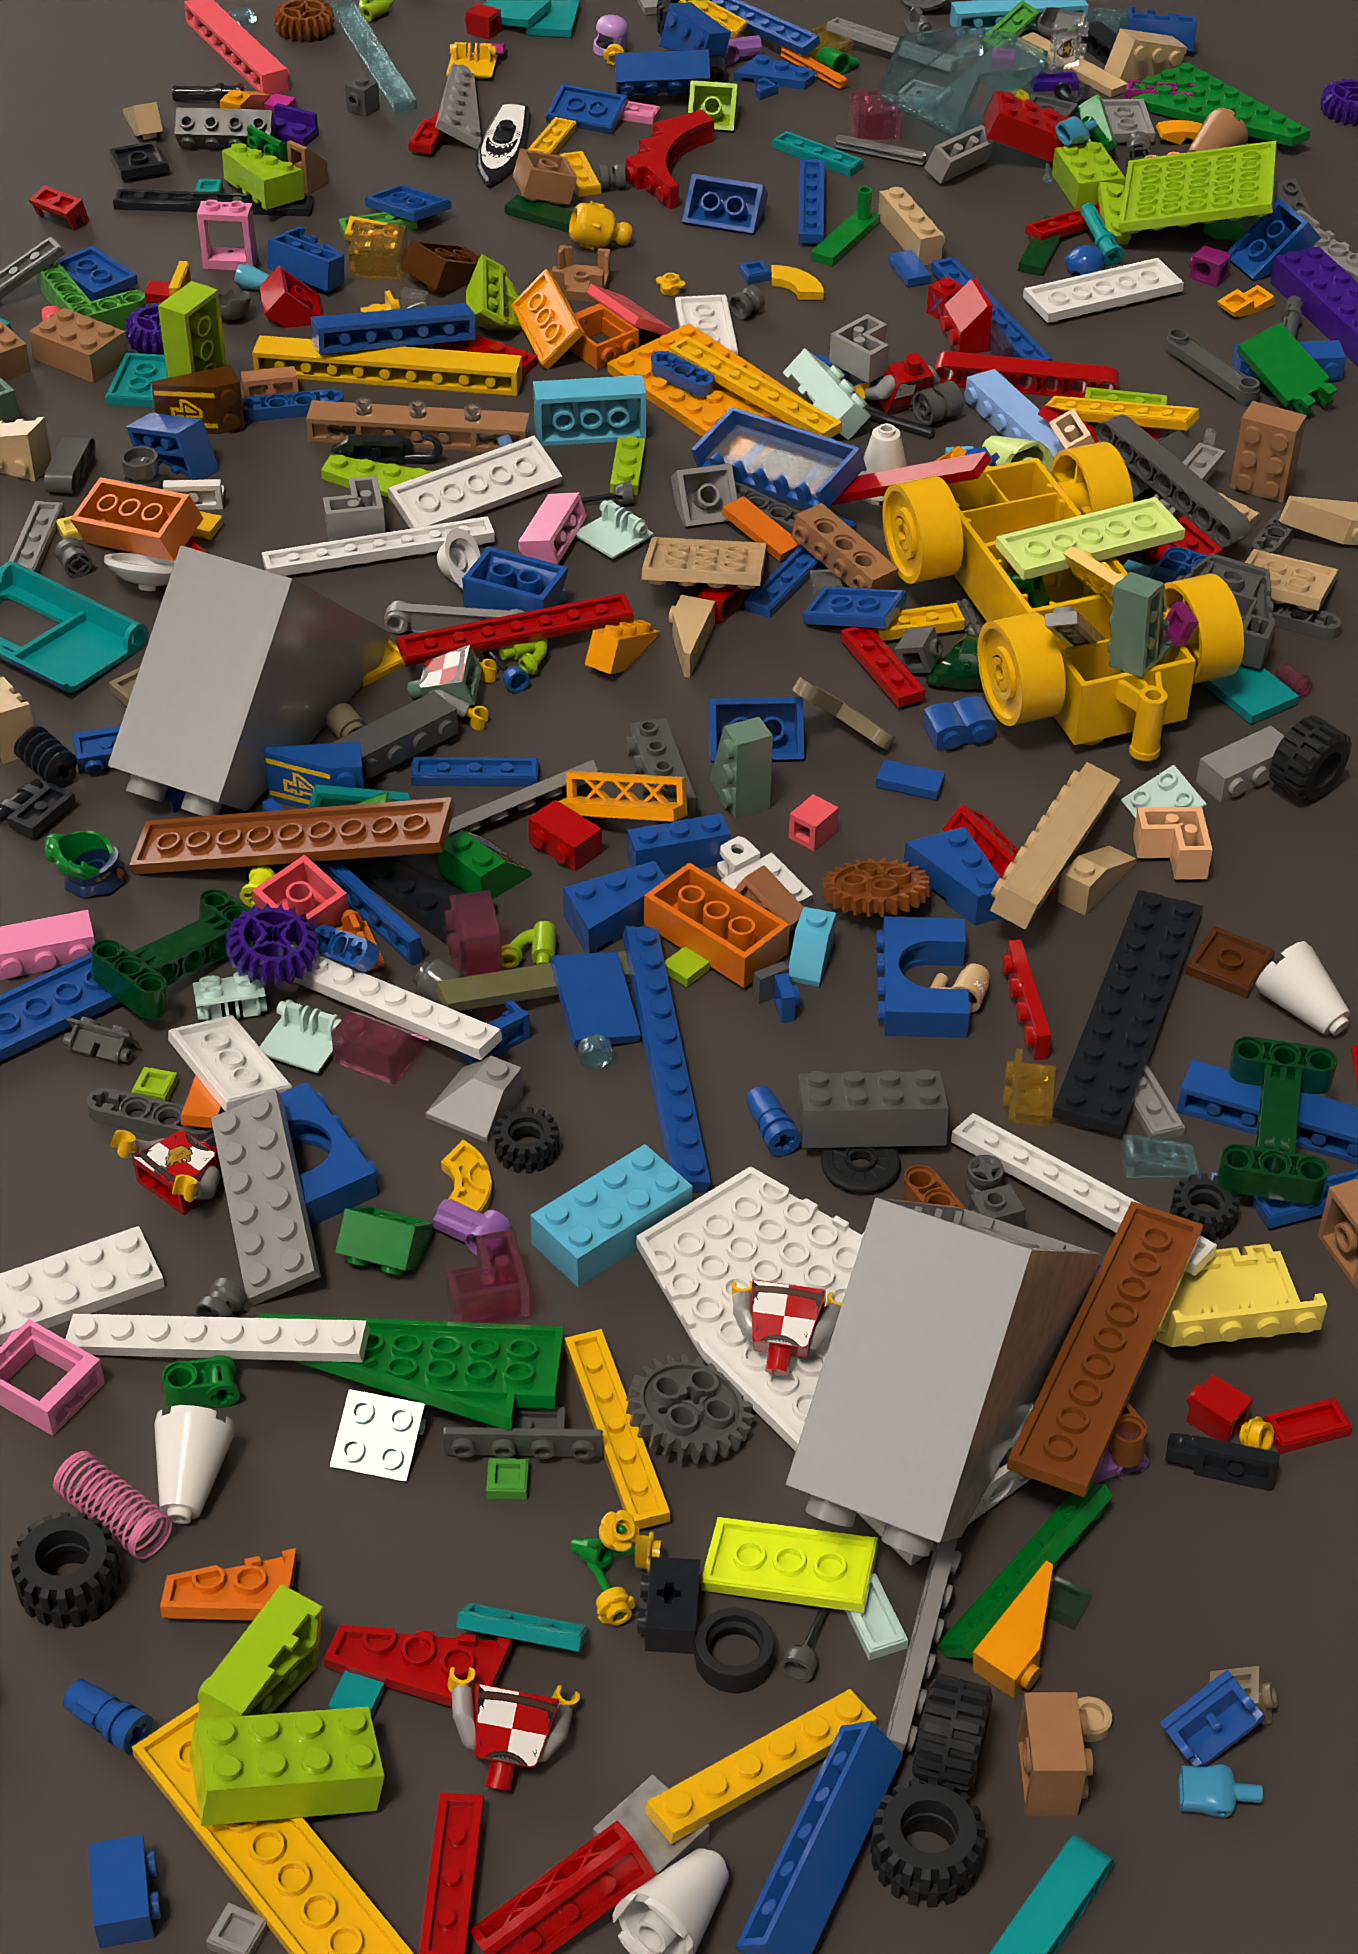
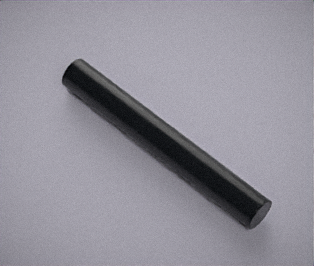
M865 408L871 415L868 419L870 421L880 424H891L897 429L931 439L934 436L935 428Z

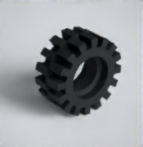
M521 1107L515 1108L514 1115L510 1111L505 1112L504 1119L499 1117L497 1126H494L496 1159L499 1163L503 1161V1167L507 1170L513 1165V1172L520 1173L521 1168H525L526 1174H532V1168L534 1167L540 1172L544 1170V1163L548 1167L551 1166L553 1158L557 1159L559 1150L557 1121L554 1122V1117L551 1114L545 1117V1110L540 1108L537 1113H534L533 1107H527V1112H522ZM521 1137H534L539 1139L533 1143L528 1144L518 1143L514 1141Z
M1201 1173L1200 1179H1197L1196 1174L1189 1175L1188 1180L1183 1178L1180 1180L1179 1185L1176 1184L1170 1213L1203 1224L1201 1236L1207 1237V1240L1214 1242L1215 1235L1219 1240H1222L1226 1237V1233L1230 1235L1233 1231L1238 1215L1240 1197H1237L1238 1193L1228 1192L1221 1188L1217 1183L1216 1175L1211 1180L1208 1179V1173ZM1193 1204H1207L1214 1207L1217 1211H1201L1195 1208Z

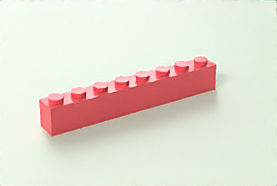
M214 0L184 1L186 23L258 92L273 95L274 93L277 94L289 90L288 81L290 80V74L287 67L283 66L276 57L268 52L257 39L252 37Z

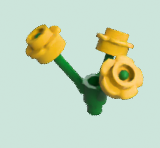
M619 1510L617 1513L611 1511L603 1517L599 1527L598 1538L587 1537L581 1539L576 1537L570 1544L571 1552L579 1555L582 1561L587 1562L588 1568L595 1575L603 1592L596 1599L599 1621L613 1626L621 1625L630 1619L632 1615L631 1610L635 1608L636 1601L633 1596H628L624 1588L610 1587L602 1571L603 1567H606L611 1562L613 1556H635V1567L637 1569H647V1572L650 1573L651 1557H663L664 1553L663 1541L656 1540L655 1533L651 1531L649 1536L639 1535V1527L633 1522L634 1517L624 1510Z

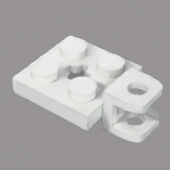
M740 836L721 845L720 855L724 860L718 862L717 872L722 877L721 882L734 890L745 876L765 865L803 907L812 902L813 893L773 853L760 858V852L747 839ZM740 848L743 853L736 854L732 852V849Z

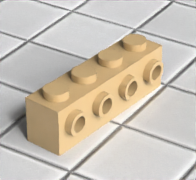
M892 187L889 190L879 191L878 214H880V221L905 251L912 250L923 265L941 260L942 248L945 246L944 234L928 218L922 208L915 203L913 198L902 187Z

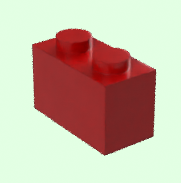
M557 800L552 801L528 818L529 843L574 872L602 853V829Z

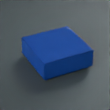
M763 260L739 264V273L747 285L771 281L772 272Z

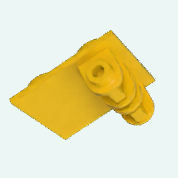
M465 42L450 44V54L452 55L446 76H448L452 64L455 63L468 67L477 79L492 78L498 57L496 46H492L491 43H480L478 46V43H475L474 53H472V44L468 43L467 53Z

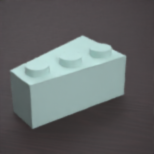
M804 348L783 371L787 378L799 385L798 390L802 395L807 394L814 403V407L842 422L840 434L849 440L870 418L871 415L864 408L867 403L857 393H853L856 389L850 382L842 379L845 376L844 373L835 365L829 367Z

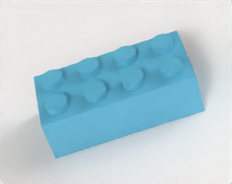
M643 375L533 381L534 429L536 438L541 446L617 442L618 437L626 436L645 438L646 440V389Z
M644 1144L530 1215L531 1244L579 1288L637 1251V1235L692 1202L693 1186Z

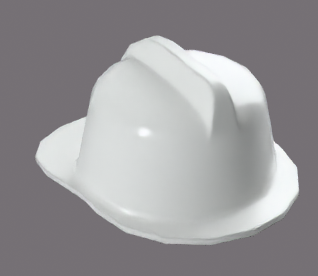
M460 528L452 529L446 535L444 544L437 553L439 569L451 581L457 583L461 589H463L462 578L480 557V551L473 536L466 530Z

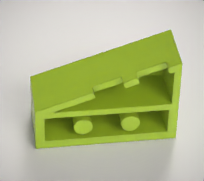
M281 1584L213 1674L201 1685L198 1692V1719L271 1714L317 1668L323 1606Z

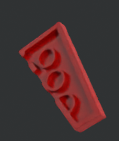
M340 1624L323 1661L324 1668L342 1674L346 1670L384 1682V1686L452 1707V1693L447 1686L450 1669L455 1667V1677L459 1680H466L469 1667L475 1670L472 1690L474 1683L496 1686L513 1648V1640L497 1636V1641L477 1640V1635L460 1633L458 1638L434 1636V1631L417 1630V1634L395 1633L394 1628Z

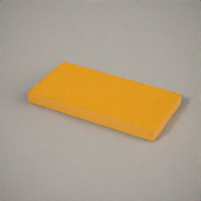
M547 269L511 304L536 355H538L541 365L546 369H549L585 333L555 277Z

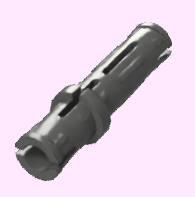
M1291 296L1287 299L1286 309L1282 312L1281 317L1282 324L1295 339L1298 325L1302 322L1303 317L1301 312L1303 301L1301 302L1302 299L1299 296Z

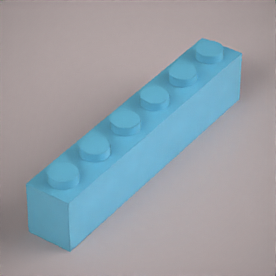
M1022 0L951 2L950 25L955 35L988 33ZM1023 0L1040 12L1039 15L1042 14L1046 7H1057L1070 14L1073 20L1071 27L1087 24L1089 5L1086 0ZM1037 19L1025 31L1037 30Z

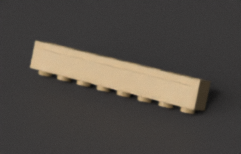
M1086 762L1080 772L1073 771L1067 784L1062 787L1057 799L1053 800L1046 815H1043L1035 831L1031 832L1025 845L1018 851L1014 861L1008 865L1002 879L999 878L990 895L995 898L990 909L991 912L1026 930L1061 877V873L1067 868L1109 804L1120 782L1119 778Z

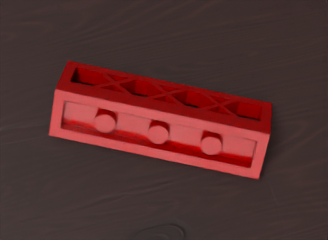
M961 804L942 830L946 832L965 827L1002 879L1008 865L1014 861L1019 849L983 813ZM1055 886L1049 893V896L1051 897L1057 891V888Z
M617 1820L469 1931L484 1954H551L618 1904L623 1897L654 1877L656 1873L635 1840Z

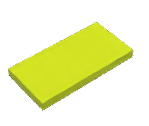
M718 1517L700 1581L701 1591L864 1613L878 1550V1538Z

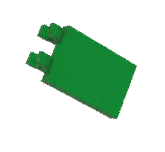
M1281 322L1238 345L1237 353L1285 408L1293 405L1298 413L1308 417L1313 412L1310 407L1316 403L1315 399L1310 396L1312 393L1317 396L1323 407L1333 403L1334 399L1331 396L1337 392V388L1329 383L1330 377Z

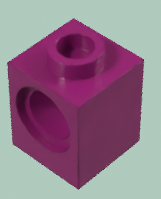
M1204 245L1198 252L1193 253L1190 258L1189 268H1191L1189 278L1217 288L1228 278L1232 254Z

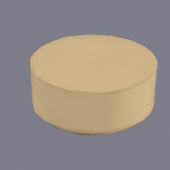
M1090 1696L1079 1698V1710H1086L1088 1717L1087 1737H1083V1741L1097 1742L1104 1739L1111 1728V1709L1099 1698Z

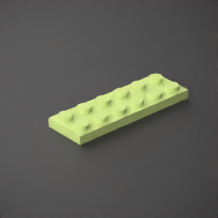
M1156 497L997 536L995 547L1019 576L1026 580L1069 569L1070 567L1063 553L1071 546L1081 552H1089L1096 561L1182 540L1184 539L1185 528Z

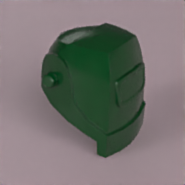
M972 634L964 635L945 657H939L932 671L928 672L926 683L938 687L945 686L963 690L983 688L977 655L979 636Z

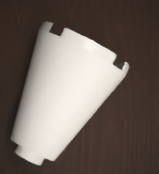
M881 424L874 428L864 455L867 470L861 471L859 475L907 467L899 429L891 424ZM884 496L863 499V501L872 505H879V501H883Z
M1305 941L1295 943L1281 953L1285 958L1277 965L1271 961L1256 981V987L1261 994L1323 1035L1331 1033L1334 1036L1338 1035L1348 1026L1349 1020L1347 1018L1350 1015V1011L1312 946Z
M193 1405L171 1406L170 1414L163 1415V1410H160L155 1419L159 1508L171 1517L173 1523L187 1524L191 1522V1519L200 1516L234 1437L235 1424L232 1419L226 1417V1423L216 1419L217 1411L210 1408Z
M702 1848L696 1849L623 1897L616 1905L612 1917L613 1923L617 1919L619 1920L622 1931L618 1937L630 1954H695L729 1880V1872L724 1859L715 1851Z

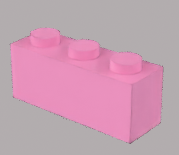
M579 492L547 495L518 541L519 551L523 556L558 565L587 517Z
M88 910L1 926L0 980L54 970L90 953L95 940Z

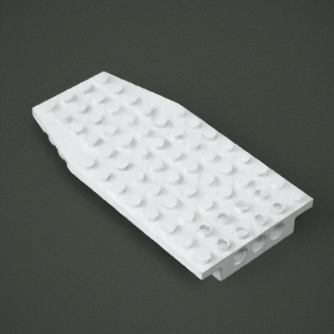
M750 1166L637 1235L636 1246L702 1359L708 1365L712 1363L716 1367L715 1370L721 1372L744 1396L743 1400L749 1401L753 1405V1410L796 1451L832 1334L820 1348L811 1349L808 1358L791 1357L788 1375L777 1376L769 1374L765 1371L768 1353L753 1350V1341L743 1337L733 1315L731 1284L733 1281H736L737 1287L744 1289L749 1287L750 1281L754 1279L826 1290V1301L828 1293L833 1292V1300L842 1303L864 1233L861 1235L850 1229L849 1222L838 1216L831 1218L818 1210V1205L809 1199L801 1200L789 1194L788 1187ZM1041 1389L968 1524L1032 1479L1007 1470L1008 1458ZM857 1512L882 1537L886 1523ZM933 1542L931 1551L934 1550L937 1542ZM892 1547L910 1566L924 1557Z

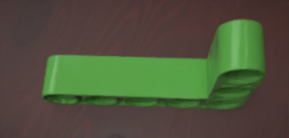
M57 260L36 274L37 287L52 306L70 309L102 323L112 325L120 330L126 329V319L130 317V313L136 312L137 308H145L146 305L145 294L138 290L90 301Z

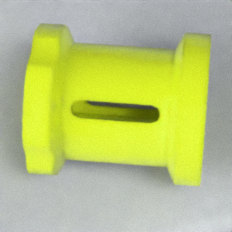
M258 865L251 869L249 873L250 881L240 891V899L248 907L253 908L255 905L252 890L275 875L271 868Z

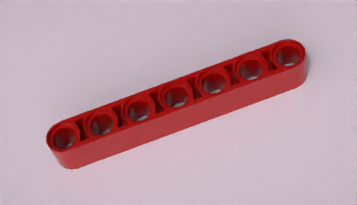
M952 351L940 353L935 364V371L940 377V383L948 380L953 381L959 388H966L968 376L995 369L998 373H1003L1002 376L1022 394L1085 398L1086 387L1119 390V372L1110 366Z

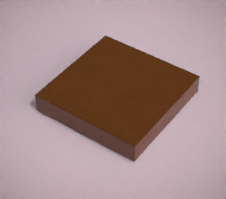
M1213 926L1187 963L1185 974L1247 999L1256 986L1259 975L1274 959L1275 950Z

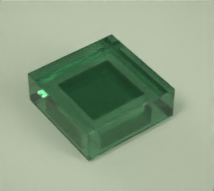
M1054 1575L1047 1618L1075 1630L1091 1600L1092 1591Z

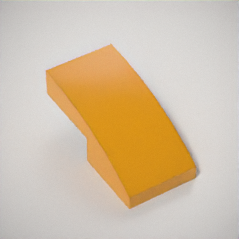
M1170 120L1158 122L1156 129L1160 138L1182 145L1186 137L1194 140L1203 124L1186 120Z
M1256 285L1245 293L1239 289L1234 290L1218 300L1217 305L1234 317H1243L1256 314L1275 305V296L1261 286Z

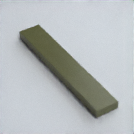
M619 951L618 955L626 983L631 982L626 952ZM550 963L437 981L435 988L442 1005L455 1011L504 1004L509 1000L516 1002L558 994Z

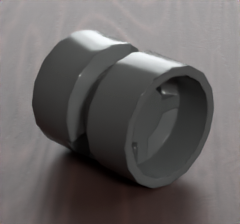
M948 380L935 385L933 388L929 387L916 392L912 399V406L918 421L923 425L929 426L960 414L963 410L964 401L957 384Z
M137 446L127 449L122 453L121 462L125 482L163 489L161 475L158 473L160 467L157 451L147 446Z

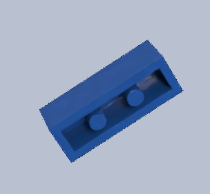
M722 813L629 829L628 861L631 867L655 861L664 875L677 872L689 862L699 869L717 866L718 862L724 860L720 855V847L731 840V833Z

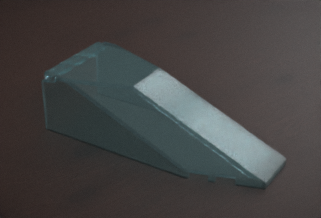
M968 26L904 33L899 37L879 89L881 93L879 98L893 107H898L904 113L918 118L921 122L933 128H938L940 132L953 138L984 122L983 113L995 90L1000 92L1008 91L1016 95L1038 76L1043 69L1048 51L1011 32L994 30L991 36H985V29L978 28L976 34L969 33L971 28Z

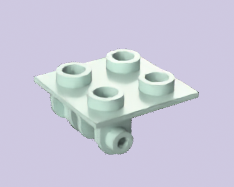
M605 500L600 505L602 516L580 528L575 535L577 538L614 559L654 536V533L648 530L644 519L638 518L624 507L620 508L612 500Z
M1172 765L1121 799L1135 819L1137 808L1141 807L1203 808L1207 805L1175 765Z
M238 972L233 975L234 977L220 979L219 976L212 975L201 978L199 982H194L193 989L196 1007H198V1021L222 1018L221 1003H224L226 1016H230L228 1002L232 1001L235 1004L237 1019H240L239 1000L242 1003L244 1018L261 1015V1012L267 1011L266 995L261 980L250 983L248 975L239 976Z
M288 999L286 1002H279L277 1014H280L281 1018L259 1047L268 1058L318 1074L348 1033L351 1025L345 1024V1021L341 1020L339 1015H331L322 1012L318 1008L313 1010L308 1005L303 1008L302 1005Z
M349 1389L330 1467L407 1482L418 1434L422 1435L425 1430L426 1420L422 1419L425 1404Z

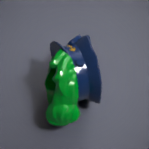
M74 831L65 836L53 833L45 839V856L50 862H55L57 869L64 874L65 890L79 897L87 898L97 895H109L125 883V863L118 860L120 852L118 848L111 845L106 836L95 831Z

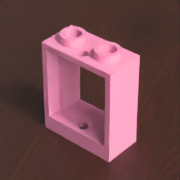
M217 200L201 201L197 211V222L203 269L237 270L239 264L245 265L246 263L255 267L258 256L252 203H244L242 201L218 202ZM208 220L242 222L245 248L211 247Z
M30 1319L18 1330L12 1332L6 1342L0 1347V1405L52 1436L105 1384L99 1358ZM35 1354L68 1372L40 1401L7 1383Z

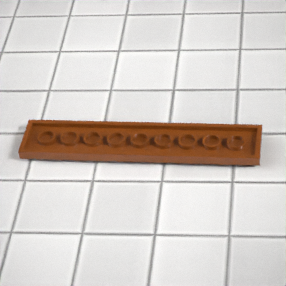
M452 797L148 820L145 822L129 866L134 875L293 863L303 855L314 862L443 852L455 805Z
M1131 1201L1008 1458L1007 1470L1082 1497L1086 1496L1200 1240L1203 1224Z

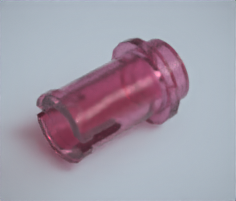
M1283 663L1279 666L1287 672L1286 675L1278 669L1276 670L1275 677L1298 694L1299 697H1305L1311 692L1313 685L1310 677L1305 674L1301 675L1291 664Z

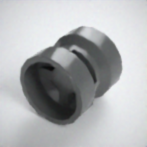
M1137 131L1128 137V160L1144 159L1145 156L1151 155V140L1146 133Z
M616 163L614 166L599 164V183L601 189H609L610 186H616L617 188L626 187L624 163Z
M749 286L742 290V292L732 295L729 298L728 305L731 313L737 319L743 320L750 316L751 313L761 310L765 305V299L758 287Z
M69 537L60 541L56 546L55 556L69 576L78 578L90 571L93 564L92 559L80 540Z
M220 1277L210 1287L209 1296L203 1297L196 1305L195 1314L197 1317H233V1313L239 1312L247 1302V1295L240 1285L230 1279Z

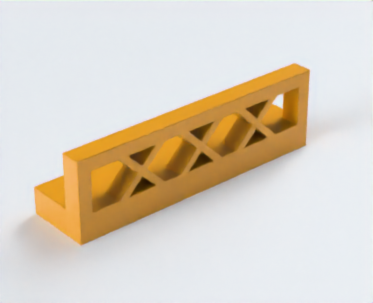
M568 771L566 772L567 798L558 801L581 816L674 822L687 816L686 777ZM576 779L585 780L593 789L587 797L577 796ZM608 781H613L622 791L616 798H610L602 789ZM636 783H642L650 791L651 794L645 800H639L631 791ZM665 785H676L677 802H669L660 793Z

